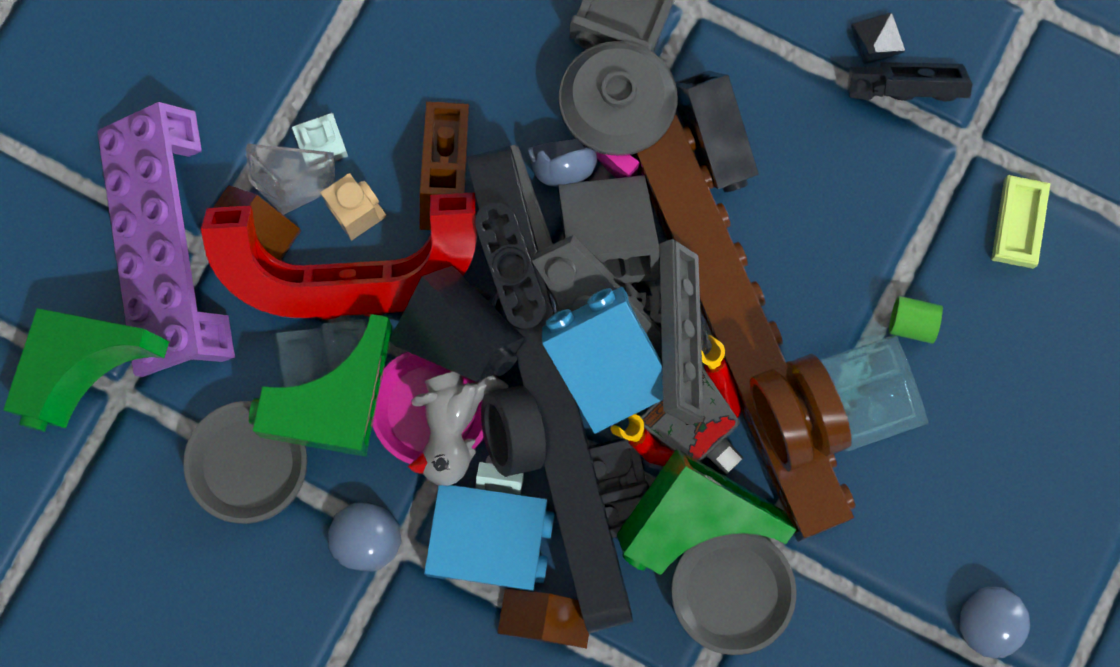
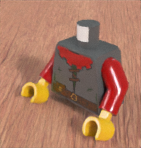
M708 335L712 348L706 355L702 351V363L705 364L704 368L702 367L703 421L689 425L663 412L662 400L654 404L643 416L640 417L634 414L628 417L629 426L625 431L616 425H611V432L628 440V443L648 463L664 467L674 451L678 449L699 462H702L707 457L725 476L744 458L726 439L740 425L738 417L741 408L735 381L726 361L723 359L725 356L724 345L713 336Z

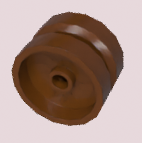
M811 353L790 361L787 365L786 378L775 369L767 370L750 378V391L760 424L775 456L785 470L790 472L810 464L813 461L814 447L827 457L851 446L852 436L843 403L834 382L817 356Z

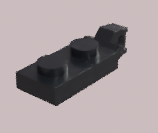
M880 62V67H850L847 90L849 97L863 100H871L875 96H890L893 99L903 101L911 100L914 97H933L936 100L948 102L956 98H970L973 84L963 64Z

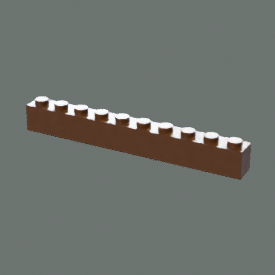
M675 115L670 128L658 142L641 152L630 155L639 161L638 174L639 176L645 175L650 202L667 241L674 239L699 257L700 318L707 334L713 336L724 345L725 356L723 359L726 361L735 381L741 412L782 507L796 529L794 535L797 541L800 542L853 519L854 516L851 510L855 508V501L848 486L845 483L840 485L833 470V468L837 467L834 454L826 457L814 447L813 461L810 464L788 472L778 461L766 438L754 407L749 380L752 376L770 369H775L786 378L787 365L790 361L785 362L779 346L783 345V339L774 321L768 322L762 310V306L765 305L763 292L756 281L750 282L744 267L748 266L744 249L739 242L733 243L727 228L731 226L728 213L722 203H715L710 189L713 188L710 172L705 164L699 166L693 151L697 148L694 136L688 126H681L677 115Z

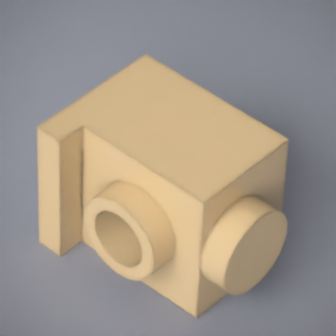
M350 173L320 192L328 209L351 241L387 217L369 185L365 181L357 184Z

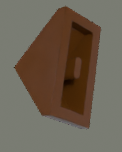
M228 185L213 208L252 206L258 240L269 254L282 261L300 234L301 229L257 194Z
M505 589L497 634L587 649L589 633L584 623L579 600L549 593Z

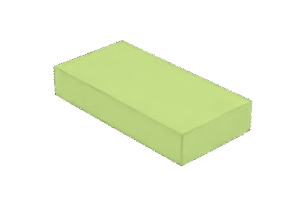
M1007 175L1003 183L992 261L1032 269L1038 266L1051 183Z

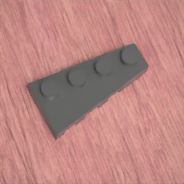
M575 235L535 253L532 259L533 264L562 310L570 309L572 312L586 305L587 300L595 293L607 288H611L612 291L620 288L613 280L614 275ZM633 294L628 295L629 303L662 362L661 327L643 311L644 306Z

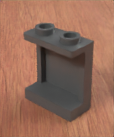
M583 0L577 15H573L571 19L570 38L574 39L584 49H589L601 43L623 41L641 45L654 52L675 0Z

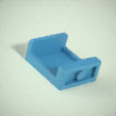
M623 287L614 291L611 288L603 289L592 295L587 300L586 305L572 312L570 309L557 312L542 327V343L594 434L663 400L662 362L635 315Z
M439 485L424 574L427 577L439 579L449 578L534 592L535 582L544 584L548 557L540 556L542 537L551 539L555 512L546 511L547 499L454 485Z

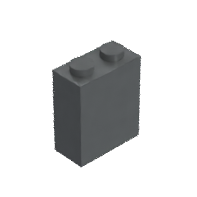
M645 175L558 185L564 239L575 235L614 275L613 280L617 284L660 280L659 244Z

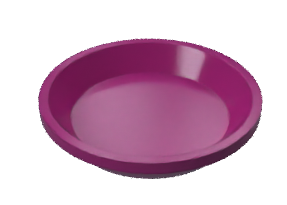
M409 352L398 356L384 368L373 421V429L382 445L393 456L407 464H411L423 452L430 437L425 406H413L411 400L419 394L428 392L425 384L426 380L453 372ZM461 375L464 384L476 382ZM482 401L479 403L472 421L461 435L463 441L475 439V443L472 446L474 450L484 438L481 422Z

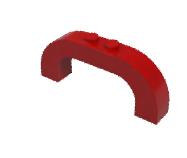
M475 192L430 195V237L425 245L416 253L398 260L319 265H293L282 262L269 254L258 240L252 206L207 208L201 233L205 253L215 275L232 294L258 310L291 318L320 317L322 319H335L343 315L360 314L370 317V314L380 316L384 313L404 311L421 277L453 266L464 276L472 261L476 247Z

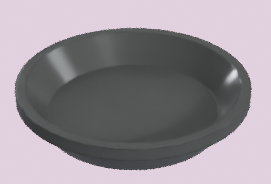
M606 42L585 50L571 62L563 75L559 89L560 112L570 133L584 146L606 155H630L651 147L668 131L677 108V88L670 69L654 52L630 42Z
M252 401L230 403L208 414L192 432L184 453V475L194 499L211 515L237 524L261 522L274 517L288 507L298 495L304 483L308 464L306 446L260 438L253 432L254 425L249 424V412Z
M744 533L718 536L688 549L676 566L671 588L675 614L687 634L701 646L726 655L753 653L773 643L788 626L794 613L797 595L795 577L784 554L766 538L756 534Z

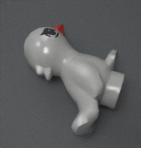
M455 372L426 380L425 384L428 392L415 396L411 403L413 406H425L430 437L423 452L407 467L415 473L424 474L429 481L441 486L455 484L463 478L476 451L472 448L475 439L463 441L461 435L472 421L484 395L491 391L508 388V384L504 380L492 375L475 383L464 384L461 375Z

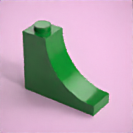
M37 308L3 410L20 416L19 425L30 429L46 432L47 425L66 429L78 402L100 377L128 361L151 357L165 358L170 341L142 328Z
M370 314L367 328L357 347L341 365L325 376L299 386L281 388L262 386L260 398L255 397L253 399L249 412V424L254 425L253 432L264 439L366 457L390 343L389 340L393 329L389 317Z
M676 449L617 533V538L623 552L622 556L630 565L642 571L647 567L662 575L677 557L706 540L723 535L744 533L766 536L787 544L796 529L784 510Z

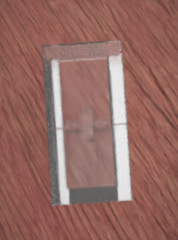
M247 144L246 157L249 182L282 215L321 197L320 192L335 183L334 152Z

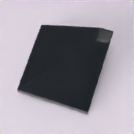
M892 13L851 25L864 64L905 52Z

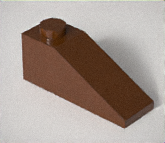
M426 102L420 181L419 230H431L430 195L465 193L469 104Z

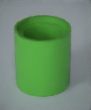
M897 296L890 317L889 334L933 344L939 333L943 306Z

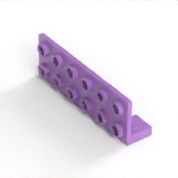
M157 102L98 131L126 326L145 329L170 341L165 358L151 357L132 360L133 373L139 377L147 376L191 359L224 362L235 358L228 315L197 311L173 153L190 157L202 152L196 113L192 110Z

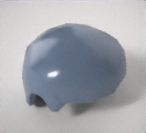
M577 139L541 144L528 149L535 176L542 183L558 188L559 184L578 183L589 178L597 163L596 152L588 149Z
M353 503L339 511L334 516L327 532L328 549L333 558L337 559L339 564L347 568L374 572L385 567L395 559L402 542L399 523L388 510L371 503Z
M1004 587L980 588L962 606L960 612V631L967 645L984 657H1007L1018 650L1028 637L1030 630L1029 612L1020 597Z

